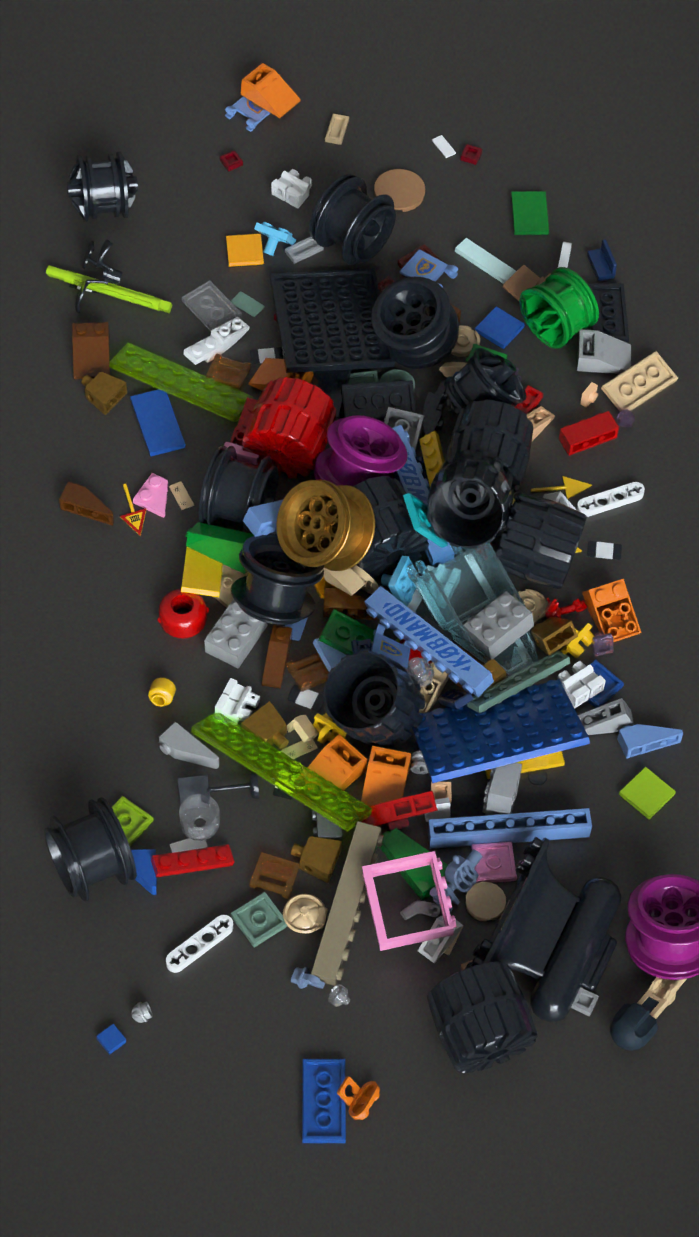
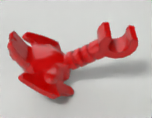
M546 598L548 605L545 608V616L547 619L550 617L561 618V615L574 611L581 612L587 608L585 601L576 599L571 605L559 608L556 598L552 602L549 598Z

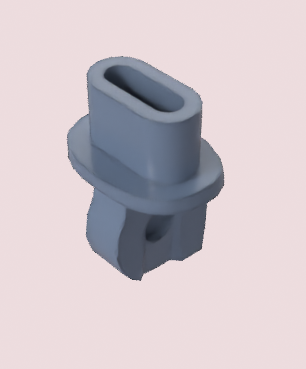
M296 967L291 977V982L297 984L301 989L307 987V985L323 989L325 985L320 978L311 975L308 967L303 969Z

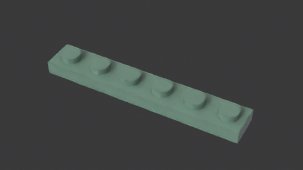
M556 651L550 656L544 657L487 688L479 697L473 696L474 700L467 703V707L478 713L484 712L495 704L501 703L506 698L516 695L526 687H530L537 681L561 670L570 664V657Z

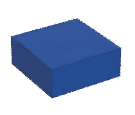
M114 1024L96 1036L109 1055L126 1043V1038Z

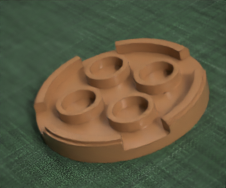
M393 169L384 172L377 178L374 185V196L389 195L394 201V210L406 212L415 209L422 203L425 196V184L412 171Z

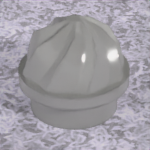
M138 1002L132 1009V1018L139 1023L148 1022V1019L153 1017L148 1002Z

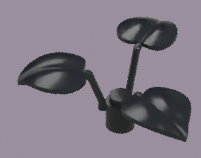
M107 239L101 247L97 262L90 257L91 253L95 250L94 241L90 242L84 256L82 268L85 269L89 261L96 265V268L100 267L104 270L102 277L105 279L86 280L82 284L75 302V308L78 313H80L81 299L86 287L90 283H104L108 285V282L118 285L122 277V271L111 268L103 263V256L114 245Z

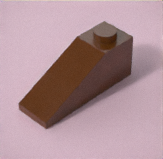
M67 483L59 498L61 510L113 526V512L81 484Z
M273 625L262 686L281 689L292 644V628Z

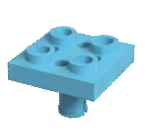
M266 222L262 224L256 223L254 229L268 237L265 249L263 250L268 255L274 256L278 241L290 245L296 243V239L292 237L293 234L285 229L278 228L277 230L276 227Z
M409 556L401 557L393 575L383 574L381 578L382 586H388L392 595L406 606L412 601L413 594L417 588L416 583L420 581Z

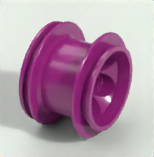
M358 415L341 418L334 421L328 428L327 439L331 448L325 449L317 456L314 476L316 480H326L336 486H354L372 477L389 476L394 479L391 472L401 469L406 464L408 458L407 449L396 431L380 420Z
M678 874L660 875L645 880L633 890L628 900L630 921L626 928L625 940L631 959L646 973L663 979L681 980L699 975V881Z

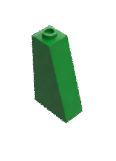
M197 522L186 533V546L238 572L246 574L248 571L240 563L239 553L243 548L244 542L254 535Z
M397 828L382 834L384 839L382 846L379 848L389 860L429 852ZM441 860L443 869L440 870L441 877H444L448 864ZM430 865L399 871L421 901L431 896L430 890L435 887Z

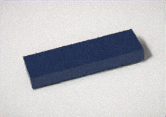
M452 688L439 696L437 700L440 705L458 710L474 700L471 693Z

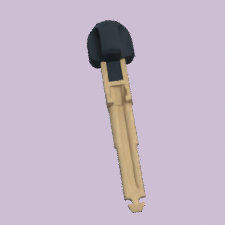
M656 977L648 991L637 1003L632 1005L624 1004L615 1014L610 1024V1034L613 1041L620 1048L629 1051L638 1050L645 1046L658 1030L657 1017L675 1000L676 991L686 979L669 980Z

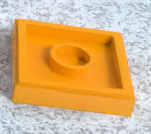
M261 234L226 236L229 267L264 264Z

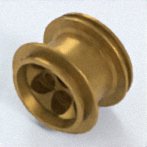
M326 480L305 481L289 491L279 508L277 516L279 543L289 558L304 566L318 567L324 565L325 569L331 571L350 569L365 557L374 538L375 516L372 505L363 492L352 486H336Z

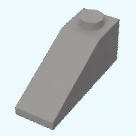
M622 698L578 715L588 735L614 733L624 726L634 725L631 709Z
M175 722L159 737V747L164 754H169L175 759L214 769L219 767V757L178 723Z

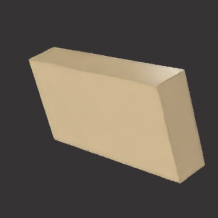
M332 115L325 142L342 145L349 116Z

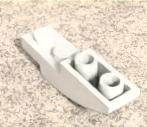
M236 317L213 329L211 335L184 349L183 355L195 365L204 360L209 363L232 347L249 330V326L239 317Z

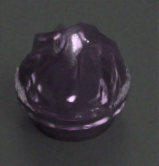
M629 409L622 410L617 416L618 425L632 427L635 422L633 412Z

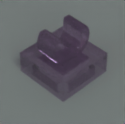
M603 631L595 633V637H593V653L595 657L613 653V636L611 633L604 634Z

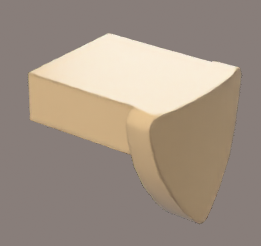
M306 715L297 716L287 725V731L291 732L295 729L303 742L312 740L319 735Z

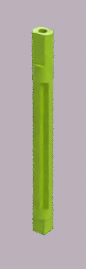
M50 265L46 270L48 276L79 287L86 280H98ZM90 283L86 287V289L157 311L170 313L173 306L171 302L164 301L163 299L108 283V285L104 283Z

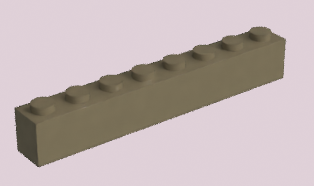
M358 821L311 975L317 976L324 983L336 986L337 980L341 981L344 973V968H341L343 960L347 961L350 952V949L347 948L349 941L353 942L356 932L353 929L354 923H358L361 916V910H359L360 903L364 904L367 892L364 891L365 883L362 866L377 863L378 854H376L377 847L382 846L384 835H381L380 827Z

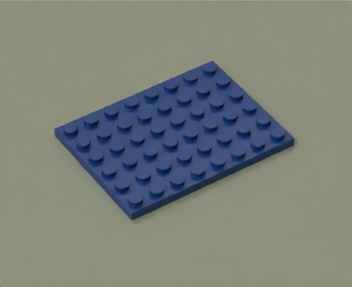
M560 679L549 680L543 684L527 687L516 695L506 698L501 703L495 704L481 713L467 707V704L458 710L447 707L443 709L437 708L427 713H419L423 716L420 725L417 728L413 726L411 728L432 783L590 744L589 736Z

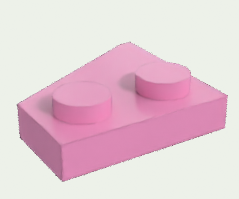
M152 473L133 498V504L144 509L147 508L148 511L164 518L166 514L168 480Z

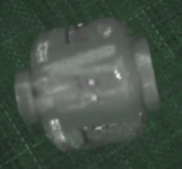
M419 657L413 658L408 662L407 670L415 677L420 686H428L434 677V670L425 658Z

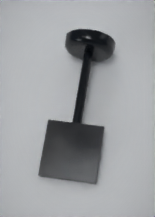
M257 771L249 773L250 783L209 787L208 775L178 778L181 808L211 805L210 792L250 788L252 798L257 799L259 798Z

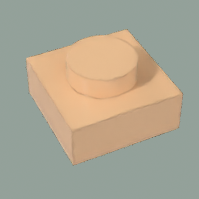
M591 382L582 393L580 405L587 408L590 403L595 402L598 397L597 384Z
M431 782V791H433L435 799L449 797L451 803V782Z

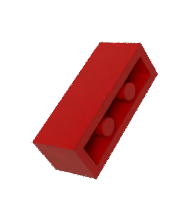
M609 411L598 413L594 417L582 419L575 424L566 425L561 428L559 441L570 456L617 438L619 426Z

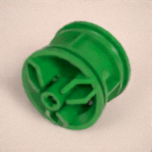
M566 267L556 268L544 282L532 288H527L520 295V309L526 324L541 342L554 349L565 346L574 334L580 330L592 327L599 318L598 304L590 287L576 272Z

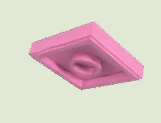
M512 842L472 844L471 849L478 851L483 856L474 868L479 875L476 884L480 882L497 883L517 880Z

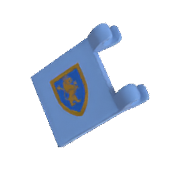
M244 96L225 109L227 112L225 117L231 119L236 112L249 118L246 121L248 125L246 129L250 132L270 114V112Z
M419 249L400 270V274L405 277H425L436 282L443 272L452 279L456 278L458 268L454 265H448Z
M378 623L376 630L373 632L374 638L371 652L389 657L407 669L411 649L407 641L405 640L401 644L384 636L383 633L386 626Z

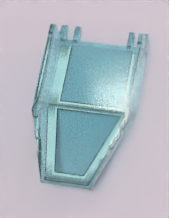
M485 543L474 549L451 546L454 554L457 556L431 571H428L422 560H418L415 563L422 576H419L413 565L407 566L409 578L415 584L439 626L444 630H448L453 636V641L481 662L486 664L490 661L486 656L487 653L483 649L480 650L473 643L463 625L471 613L484 606H488L505 591L525 606L503 565L496 557L491 544ZM530 631L526 632L494 658L506 671V678L539 661Z

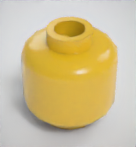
M156 678L152 682L148 693L150 701L160 707L169 705L176 691L175 684L167 678Z

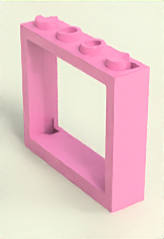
M435 851L362 866V874L380 951L454 935V928L457 927L455 916L450 915L449 908H452L450 896L445 895L444 889H447L445 876L441 877L442 862L440 858H436ZM430 865L445 927L387 939L373 877Z

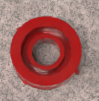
M176 589L167 593L161 600L157 621L170 636L190 638L204 629L209 608L206 607L204 599L200 594L181 592V589ZM180 608L190 610L186 614H178L175 611Z

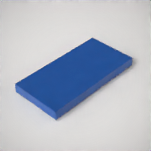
M165 388L130 396L150 457L185 448V442Z
M303 1059L302 1143H346V1104L337 1094L345 1079V1059Z

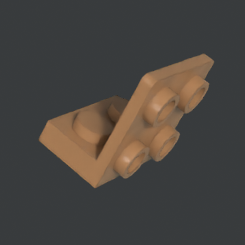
M523 265L502 287L520 301V295L524 290L540 285L551 274L549 273L545 278L543 276L540 278Z

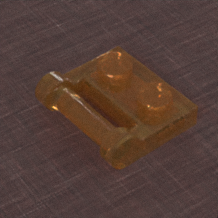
M216 354L206 374V380L240 390L247 373L250 371L251 363L238 362Z
M317 651L315 654L298 661L286 663L289 673L293 676L301 692L327 682L329 671ZM318 660L321 661V662H318V663H316V664H313V665H311V666H309V667H306V668H304V669H301V670H299V671L297 670V669H299V668H301V667H303V666H306V665H308V664H311V663H313V662H315V661H318Z
M261 852L250 881V887L255 889L259 887L282 894V897L289 899L300 864ZM260 875L285 882L286 885L285 887L259 878Z

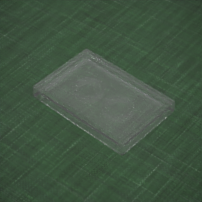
M211 281L182 296V302L210 331L236 317H242V313Z

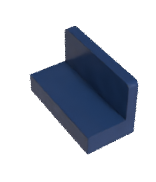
M605 239L602 240L600 249L587 252V257L598 282L615 278L617 263Z

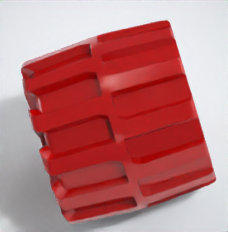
M280 377L274 381L271 380L266 384L250 415L242 440L243 450L259 455L258 466L265 456H271L273 465L278 467L279 477L282 472H285L288 478L297 479V473H300L303 477L308 476L311 470L315 468L317 456L325 450L328 442V428L336 418V408H334L333 400L322 389L305 380Z

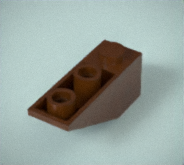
M339 588L324 589L323 617L329 618L331 612L335 609L352 619H378L377 617L372 618L367 613L366 599L356 594L351 596Z

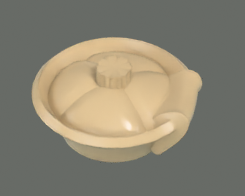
M299 894L287 901L283 909V918L287 926L293 931L311 933L324 927L328 909L325 908L323 902L316 896Z

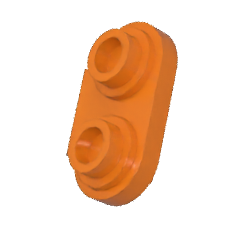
M346 1076L337 1094L349 1106V1115L355 1120H363L369 1115V1109L373 1102L379 1098L380 1087L375 1081H369L360 1088L351 1077ZM350 1084L354 1095L347 1097L345 1089Z

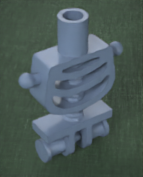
M474 849L466 859L459 855L453 856V861L447 866L445 871L446 880L449 883L447 889H444L445 895L450 896L451 902L456 905L460 901L453 893L454 890L468 892L476 884L479 876L474 868L483 856ZM436 887L430 890V895L440 907Z

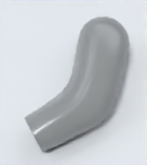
M414 901L404 908L400 914L404 920H407L416 914L437 917L441 910L435 903Z

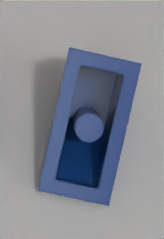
M156 849L131 850L137 872L135 880L152 895H157V877L151 862L152 856L156 855Z

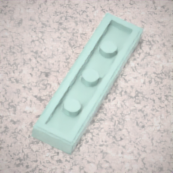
M467 238L455 248L456 253L503 284L516 272V270Z

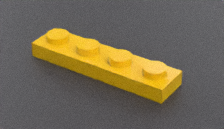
M436 431L419 439L430 486L436 473L445 462L439 435Z

